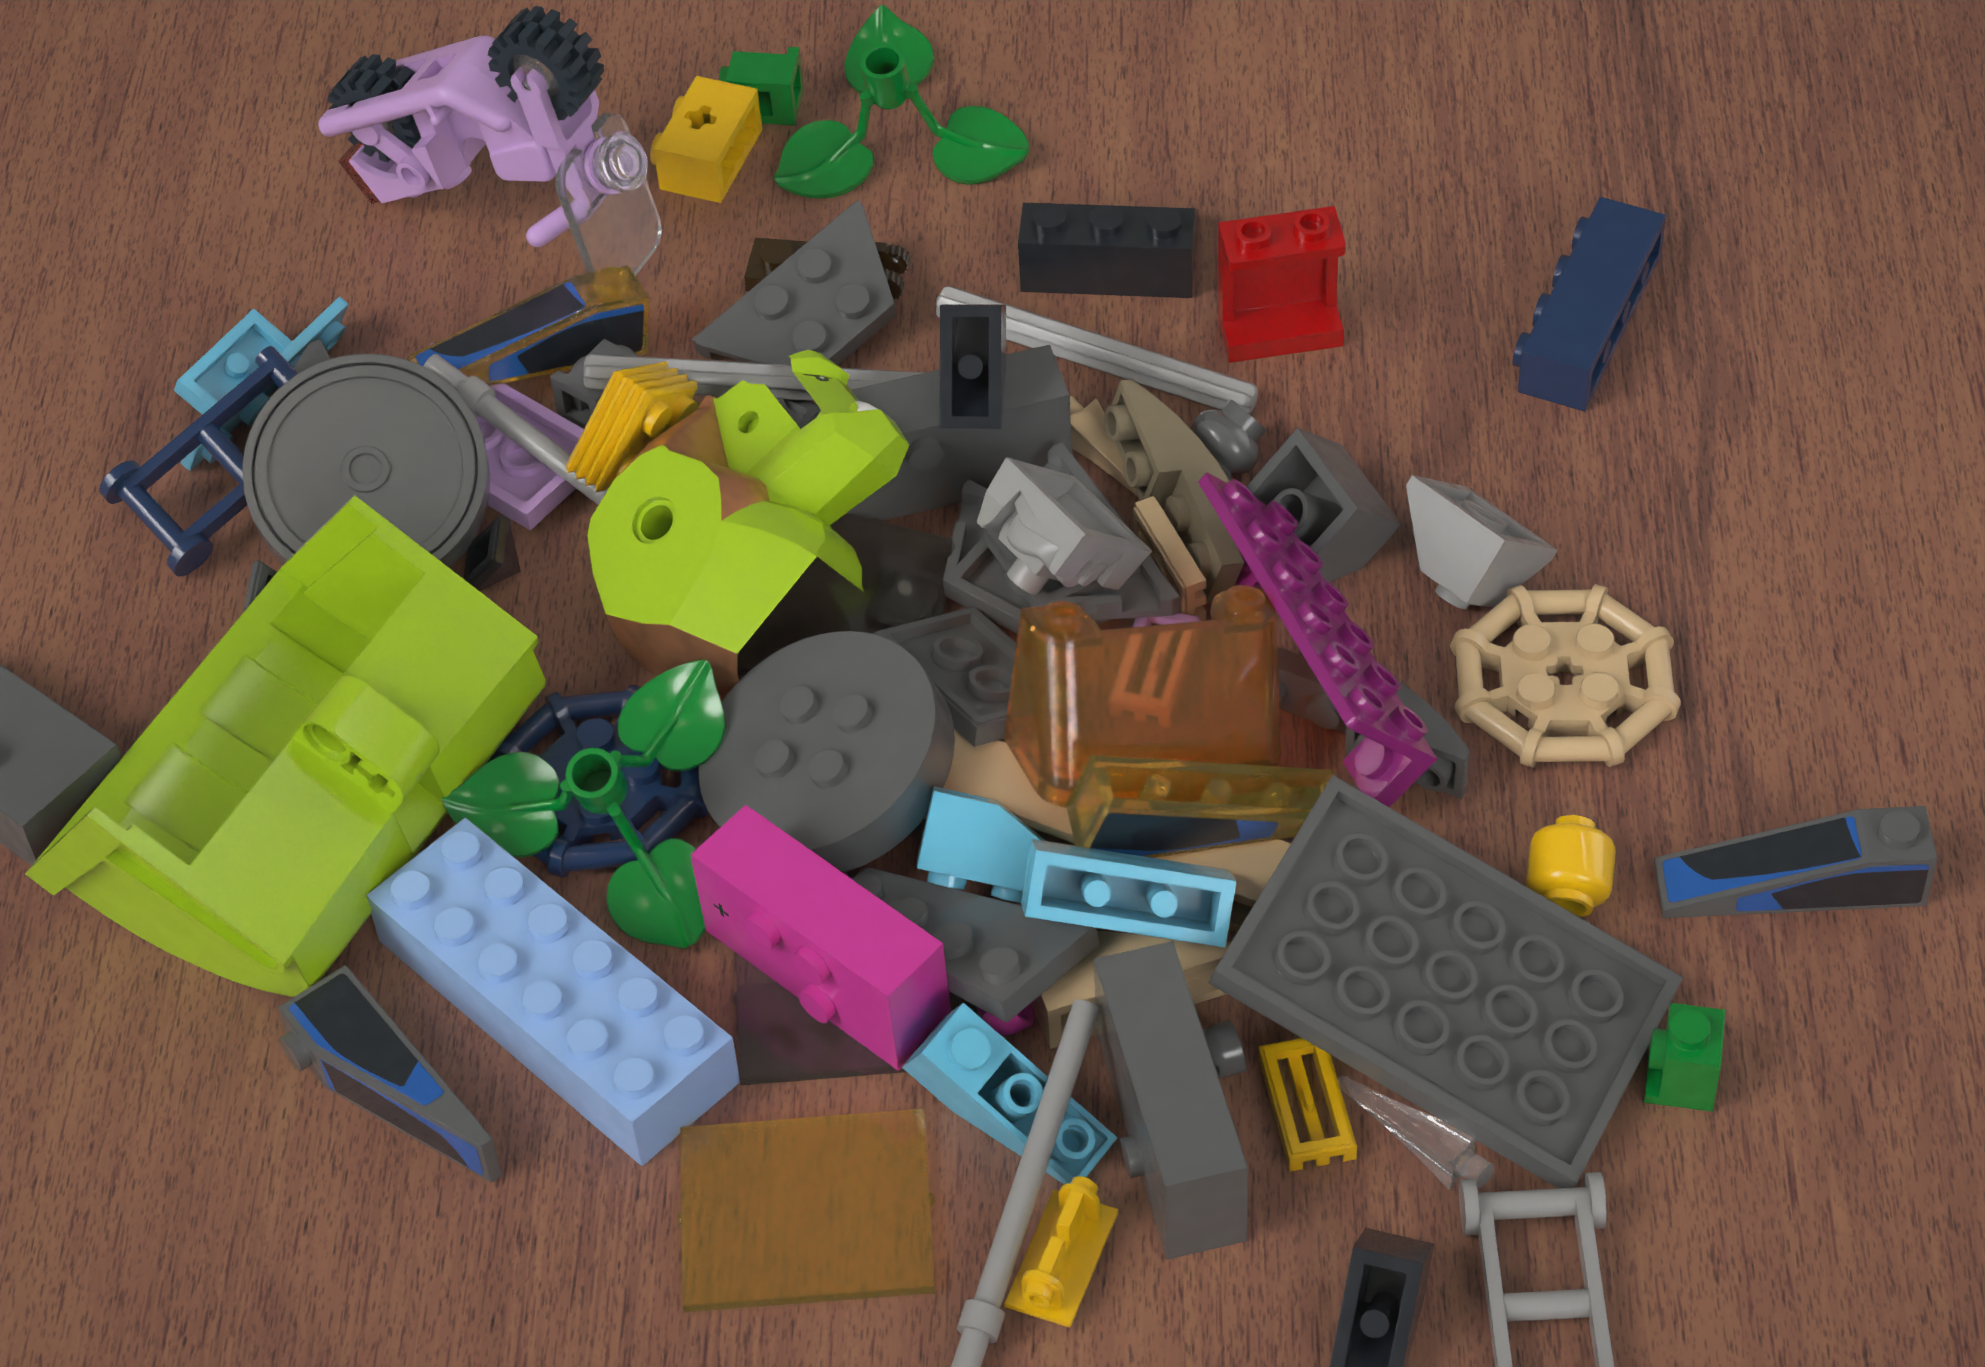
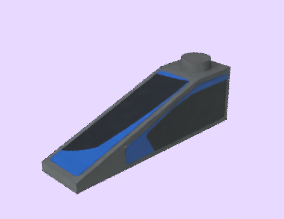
M1926 806L1857 809L1655 857L1654 871L1662 918L1926 906L1936 868L1937 854Z
M346 965L278 1007L286 1034L279 1038V1042L288 1059L298 1071L301 1072L309 1067L325 1088L485 1180L493 1182L502 1176L491 1136Z

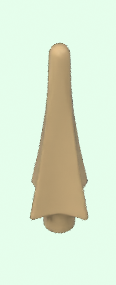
M1070 396L1072 449L1095 463L1137 496L1135 489L1129 487L1125 480L1124 462L1118 447L1107 436L1104 423L1105 413L1098 400L1094 399L1084 408L1073 396Z

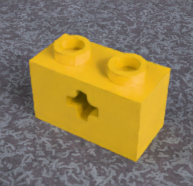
M701 76L695 77L685 96L677 98L673 107L672 118L665 130L658 132L652 142L650 159L651 163L656 165L660 190L717 203L723 201L763 130L758 89Z

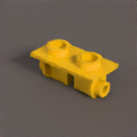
M1076 1176L1073 1177L1071 1183L1064 1184L1060 1191L1053 1189L1006 1298L1005 1308L1071 1328L1119 1213L1117 1208L1100 1204V1199L1096 1195L1098 1186L1095 1182L1086 1177Z

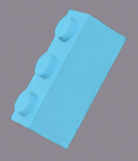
M1031 839L1021 907L1025 917L1226 947L1237 881L1227 869Z

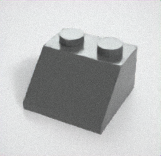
M1300 428L1293 432L1246 486L1255 495L1257 500L1267 505L1271 501H1276L1294 516L1298 522V527L1294 531L1299 539L1312 548L1320 557L1323 566L1319 571L1328 582L1362 569L1402 525L1342 444Z

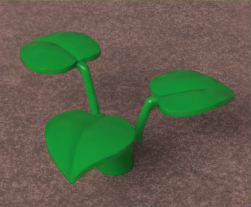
M881 4L856 34L845 59L844 70L846 80L856 92L860 93L861 108L855 132L851 135L846 125L833 120H819L804 125L787 141L781 154L779 167L774 175V181L780 188L790 193L816 199L837 197L856 189L866 180L874 166L872 152L860 144L867 134L871 106L875 104L882 109L891 110L901 106L906 98L912 101L931 132L941 138L933 148V161L940 173L951 181L968 185L995 179L1023 162L1030 153V148L1025 134L1015 123L1001 113L986 107H961L950 115L947 128L941 126L920 96L917 86L928 76L933 68L934 51L932 45L920 31L902 21L888 7Z
M698 660L679 665L656 676L639 688L628 699L618 720V735L621 742L628 749L643 753L642 755H621L616 750L609 754L607 751L599 748L581 750L569 761L566 768V780L560 784L559 778L552 766L538 755L528 752L505 754L483 765L462 785L452 790L447 797H443V804L455 824L467 818L514 858H524L538 854L553 844L558 835V820L554 811L567 809L573 796L589 812L595 814L609 813L638 859L637 861L628 862L620 866L609 881L606 901L613 921L625 934L640 942L679 949H687L694 946L706 930L690 856L696 849L681 839L672 838L661 842L648 854L619 807L626 797L628 788L621 767L645 768L656 758L666 769L683 772L704 764L714 755L724 737L725 713L716 687L712 667L707 660ZM560 788H561L562 793H561L560 797L557 798V797H558V794H559V791H560Z

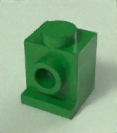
M788 47L787 54L733 51L729 66H721L719 81L758 89L762 124L795 126L804 90L799 47Z
M1670 1003L1666 1029L1653 1028L1644 1103L1713 1112L1722 1061L1725 1009Z

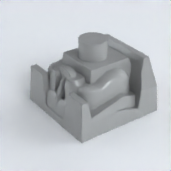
M1008 457L1005 458L986 490L977 523L982 528L1000 532L998 539L1017 557L1007 572L1008 577L1018 587L1033 595H1037L1048 579L1058 580L1066 587H1073L1078 583L1086 587L1094 580H1097L1102 587L1119 590L1152 552L1075 476Z

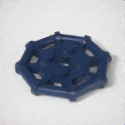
M631 684L623 691L561 696L557 691L545 696L546 703L502 742L488 762L505 754L530 751L555 727L558 729L561 737L539 757L552 766L559 778L560 784L566 780V768L569 761L581 750L599 748L607 751L609 754L616 750L621 755H642L643 753L628 749L621 742L618 735V720L621 711L628 699L642 686ZM619 716L616 723L613 725H611V723L607 720L597 719L602 717ZM590 719L581 723L578 728H576L574 722L572 721ZM656 758L645 768L621 767L628 788L626 797L619 807L648 854L661 842L676 837L695 818H702L708 814V809L700 789L699 766L692 770L680 772L681 785L678 788L662 785L663 769L666 768ZM561 788L557 798H559L562 793ZM573 796L567 809L554 811L558 820V832L563 835L562 838H557L550 847L538 854L532 855L548 866L550 875L563 878L570 871L620 867L628 862L638 860L610 814H595L587 811L581 806L575 796ZM659 810L665 811L644 832L641 833L639 831ZM609 833L610 841L622 840L582 845V843L593 842L592 835Z

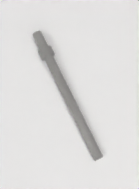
M438 354L428 358L423 367L448 382L465 400L475 418L480 416L596 504H600L607 490L596 493L595 484L586 486L585 478L577 480L576 472L567 473L566 463L571 456L570 453L495 398V390L475 375L467 377Z
M1074 1000L974 1299L965 1301L957 1325V1330L962 1335L951 1367H981L988 1344L997 1342L1006 1315L1000 1308L1099 1013V1007L1089 1001Z

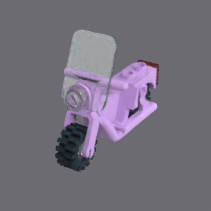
M534 6L531 11L528 8L522 9L496 39L491 36H477L399 60L387 57L384 62H382L380 55L372 54L369 58L365 55L359 58L331 89L332 92L328 96V102L332 103V105L320 118L319 130L326 137L351 133L348 140L352 143V146L338 162L371 204L378 202L386 203L406 197L416 198L426 192L442 190L443 188L451 189L459 185L470 175L472 168L469 166L471 161L486 144L494 170L503 180L546 182L552 180L556 175L555 187L561 206L532 225L527 231L526 238L531 246L542 247L570 228L596 296L607 300L617 299L655 252L660 243L662 224L646 180L648 168L646 153L641 143L630 135L623 116L607 112L597 118L599 99L595 89L603 79L600 76L604 73V64L597 62L601 58V54L598 48H589L587 46L592 41L587 32L579 35L574 31L578 24L571 18L565 23L561 22L560 12L551 9L546 15L541 6Z

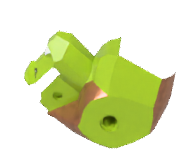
M805 350L789 356L791 358L792 372L821 409L816 419L800 429L765 384H750L742 380L718 399L707 395L694 412L650 441L614 479L592 515L587 537L592 572L605 614L618 642L635 662L654 676H658L669 669L685 663L707 660L712 667L716 687L722 702L736 683H739L737 653L816 557H819L864 592L862 587V566L854 548L833 530L830 525L897 476L910 444L895 421L882 410L868 403L861 402L847 386L850 374L820 352Z

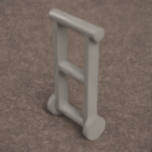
M1601 1172L1585 1173L1584 1187L1478 1193L1475 1179L1460 1180L1459 1207L1463 1235H1478L1495 1367H1513L1507 1322L1589 1317L1595 1367H1614L1594 1230L1605 1228L1606 1195ZM1574 1216L1584 1289L1503 1293L1494 1220Z

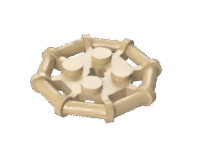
M1595 584L1592 589L1526 590L1522 585L1507 590V597L1470 628L1458 630L1451 641L1450 648L1456 656L1459 697L1454 706L1455 712L1464 723L1473 722L1520 757V764L1533 768L1536 762L1604 761L1609 767L1623 763L1625 753L1662 721L1674 719L1680 708V698L1674 693L1670 649L1674 644L1673 637L1665 627L1652 626L1607 594L1608 588ZM1583 614L1580 622H1541L1537 616ZM1599 619L1632 642L1620 646L1614 641L1613 633L1607 627L1598 624ZM1515 622L1518 624L1519 629L1514 633L1513 641L1506 647L1491 643ZM1646 664L1648 688L1646 690L1630 685L1628 669ZM1482 667L1499 672V688L1491 691L1483 688ZM1556 672H1568L1575 676L1571 685H1560L1558 677L1550 675ZM1516 710L1529 718L1528 727L1531 728L1529 732L1503 714V712L1507 711L1515 717ZM1615 710L1617 715L1623 710L1633 712L1615 729L1607 727V717ZM1548 736H1565V737H1548Z

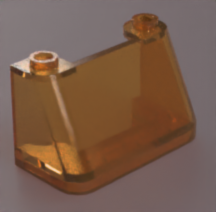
M1237 585L1229 588L1227 591L1220 592L1212 601L1210 612L1212 620L1109 630H1100L1096 622L1080 606L1072 602L1055 601L1047 606L1021 608L1004 740L1035 792L1052 805L1065 808H1080L1258 789L1272 784L1276 780L1281 758L1276 610L1262 587L1254 588L1246 585Z

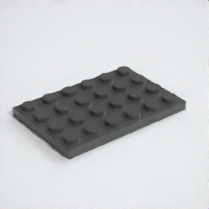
M1332 775L1215 968L1208 983L1557 1188H1574L1651 1041L1653 1028H1657L1683 977Z

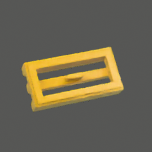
M1303 1038L1259 1046L1258 1060L1289 1172L1302 1170L1303 1162L1311 1160L1315 1161L1316 1167L1329 1165L1330 1157L1338 1155L1342 1156L1343 1162L1356 1160L1357 1145L1331 1055ZM1301 1055H1313L1336 1137L1324 1138ZM1286 1058L1309 1142L1300 1143L1277 1062L1279 1059Z

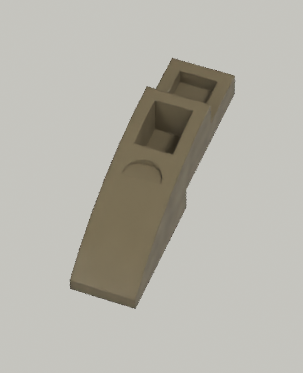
M1120 380L1113 402L1105 411L1104 423L1108 438L1116 443L1124 462L1125 480L1129 487L1135 489L1139 501L1154 496L1161 508L1165 509L1167 518L1206 579V588L1202 589L1206 595V603L1228 601L1244 561L1238 547L1198 481L1206 472L1226 483L1229 482V479L1203 442L1178 415L1134 380Z

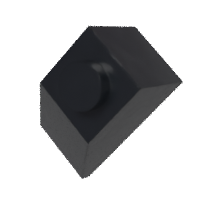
M1006 304L940 305L939 428L1001 429L1006 373Z
M1370 1228L1364 1229L1352 1249L1330 1367L1407 1366L1422 1310L1435 1244Z

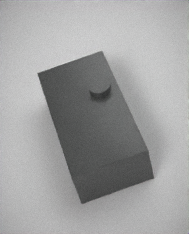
M1050 344L1006 354L1001 429L939 428L940 369L851 389L861 402L868 403L882 410L895 421L910 445L897 476L840 517L839 522L842 530L962 503L963 485L968 480H971L988 489L1006 457L1044 467L1048 463V451L1060 442H1063L1072 454L1070 395ZM817 405V413L819 415L821 409Z
M0 665V843L32 866L120 761L121 755L117 744Z
M1170 941L1095 958V1005L1099 1007L1096 1019L1097 1037L1128 1134L1127 1137L1120 1139L1124 1164L1129 1178L1141 1176L1166 1260L1247 1241L1248 1166L1174 942Z

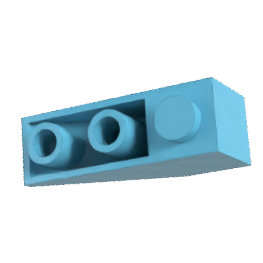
M934 786L918 854L917 869L929 871L927 881L936 885L965 890L967 880L993 885L992 896L1021 903L1031 839L1046 840L998 800Z
M962 1003L939 1022L902 1068L952 1112L1022 1156L1048 1076L966 1004ZM1070 1097L1046 1169L1047 1174L1063 1184L1071 1183L1073 1177L1076 1176L1087 1177L1117 1139L1111 1131L1072 1097Z

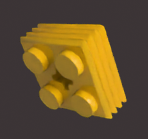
M668 361L614 371L566 463L567 473L576 472L577 480L585 478L586 486L595 484L596 493L608 490L614 479L650 441L697 409L698 403L692 399L698 389L697 380L688 381L687 374L678 375L677 368L669 369Z

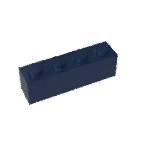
M1600 197L1590 217H1580L1572 239L1573 251L1571 255L1562 254L1553 275V290L1551 294L1542 293L1538 299L1532 321L1533 330L1531 333L1522 332L1517 341L1512 364L1520 368L1519 393L1580 411H1586L1661 257L1666 214Z

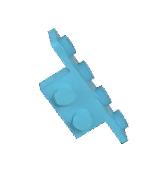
M338 297L293 341L253 308L177 380L174 391L203 415L259 367L255 363V359L264 348L273 346L293 368L311 342L321 339L328 352L346 331V327L341 322L349 304L343 298ZM275 383L271 384L220 427L231 441L234 437L230 433L242 421L248 426L255 422L263 406L270 399L268 396L278 387ZM200 444L182 459L180 464L191 471L204 458L209 463L214 462L216 459Z

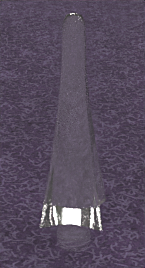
M1341 1076L1338 1079L1341 1091L1399 1139L1449 1191L1460 1176L1464 1179H1475L1478 1188L1483 1187L1491 1178L1494 1165L1475 1153L1476 1134L1460 1131L1441 1119L1389 1098L1348 1076Z

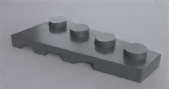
M866 867L852 878V880L943 943L950 992L1006 1023L1100 945L1095 927L1025 917L1020 905Z

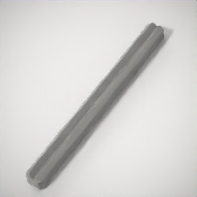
M946 286L936 300V315L940 318V305L1005 303L953 286ZM1006 304L1007 341L1031 349L1050 344L1056 357L1123 379H1132L1136 383L1222 410L1232 399L1248 414H1251L1257 403L1258 387L1253 383Z
M588 354L584 360V386L592 390H604L614 371L668 361L669 369L677 368L678 375L687 374L688 381L697 380L698 389L695 395L722 396L740 381L744 380L750 384H765L775 398L782 396L783 400L815 402L792 372V365ZM841 368L850 374L847 386L850 389L926 373Z

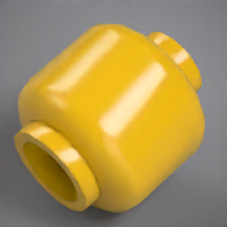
M1577 815L1558 817L1555 824L1547 825L1537 830L1531 839L1526 887L1578 917L1590 915L1593 908L1604 904L1612 892L1616 855L1612 839L1601 830L1596 829L1595 823L1589 818Z

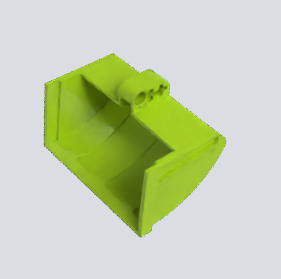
M354 495L283 564L28 869L25 875L53 896L62 889L67 888L103 915L140 938L211 973L262 991L295 997L322 979L371 915V907L366 895L412 860L446 817L448 812L442 798L447 797L452 790L462 785L488 762L544 689L546 679L534 654V649L539 643L538 636Z

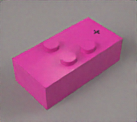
M744 805L690 855L706 931L796 996L805 1011L815 1020L821 1023L830 1021L897 1071L903 1067L939 1022L951 1012L943 943L749 806Z

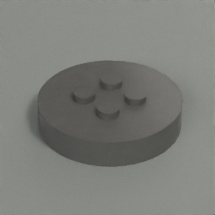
M354 354L340 356L313 365L295 375L282 385L263 406L250 430L243 457L242 478L248 508L262 540L282 565L355 495L450 568L462 557L476 537L484 520L489 501L490 470L481 429L468 404L448 382L434 372L414 362L390 355Z
M841 631L819 634L790 644L773 653L752 668L726 695L722 701L725 713L724 737L714 755L699 766V783L704 803L719 827L724 825L744 805H747L844 873L861 867L893 849L926 817L933 787L944 788L951 769L955 745L952 715L941 692L921 664L899 644L882 636L866 632Z

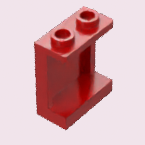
M1335 206L1218 222V323L1229 363L1344 346V328L1337 308L1338 257L1345 255L1346 241Z

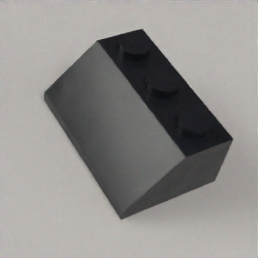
M1023 202L1018 238L1020 291L1192 298L1199 209Z

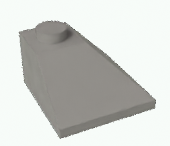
M1414 475L1411 476L1406 485L1420 571L1438 583L1435 592L1441 598L1458 608L1466 610L1470 604L1494 608L1507 597L1508 589L1525 583L1552 561L1558 551L1467 486Z

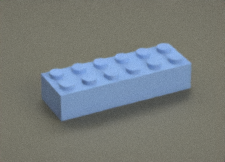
M467 818L462 819L366 895L371 907V915L378 939L385 947L639 1165L644 1166L740 1083L732 1036Z

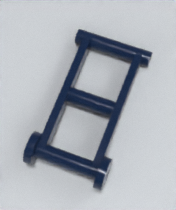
M273 346L264 348L257 355L255 363L259 367L146 463L140 466L134 460L125 461L114 467L100 484L99 493L108 503L115 504L124 501L171 552L167 559V566L176 576L188 575L200 567L208 559L213 549V544L208 538L247 506L242 478L244 454L220 427L271 384L275 383L280 388L298 374ZM202 444L239 485L184 531L146 490Z

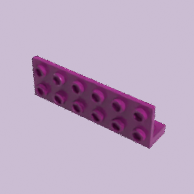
M1206 472L1198 483L1238 547L1244 561L1235 584L1244 597L1258 604L1266 596L1269 598L1345 725L1365 736L1343 760V763L1360 791L1390 807L1437 760V757L1424 738L1428 731L1426 725L1416 713L1403 705L1397 695L1401 688L1399 682L1384 666L1376 662L1370 652L1374 648L1373 641L1361 627L1349 619L1344 611L1348 607L1346 598L1335 586L1324 579L1319 571L1323 566L1322 560L1312 548L1299 539L1294 531L1298 527V522L1294 516L1276 501H1271L1267 505L1257 500L1255 495L1241 482L1231 479L1226 483Z

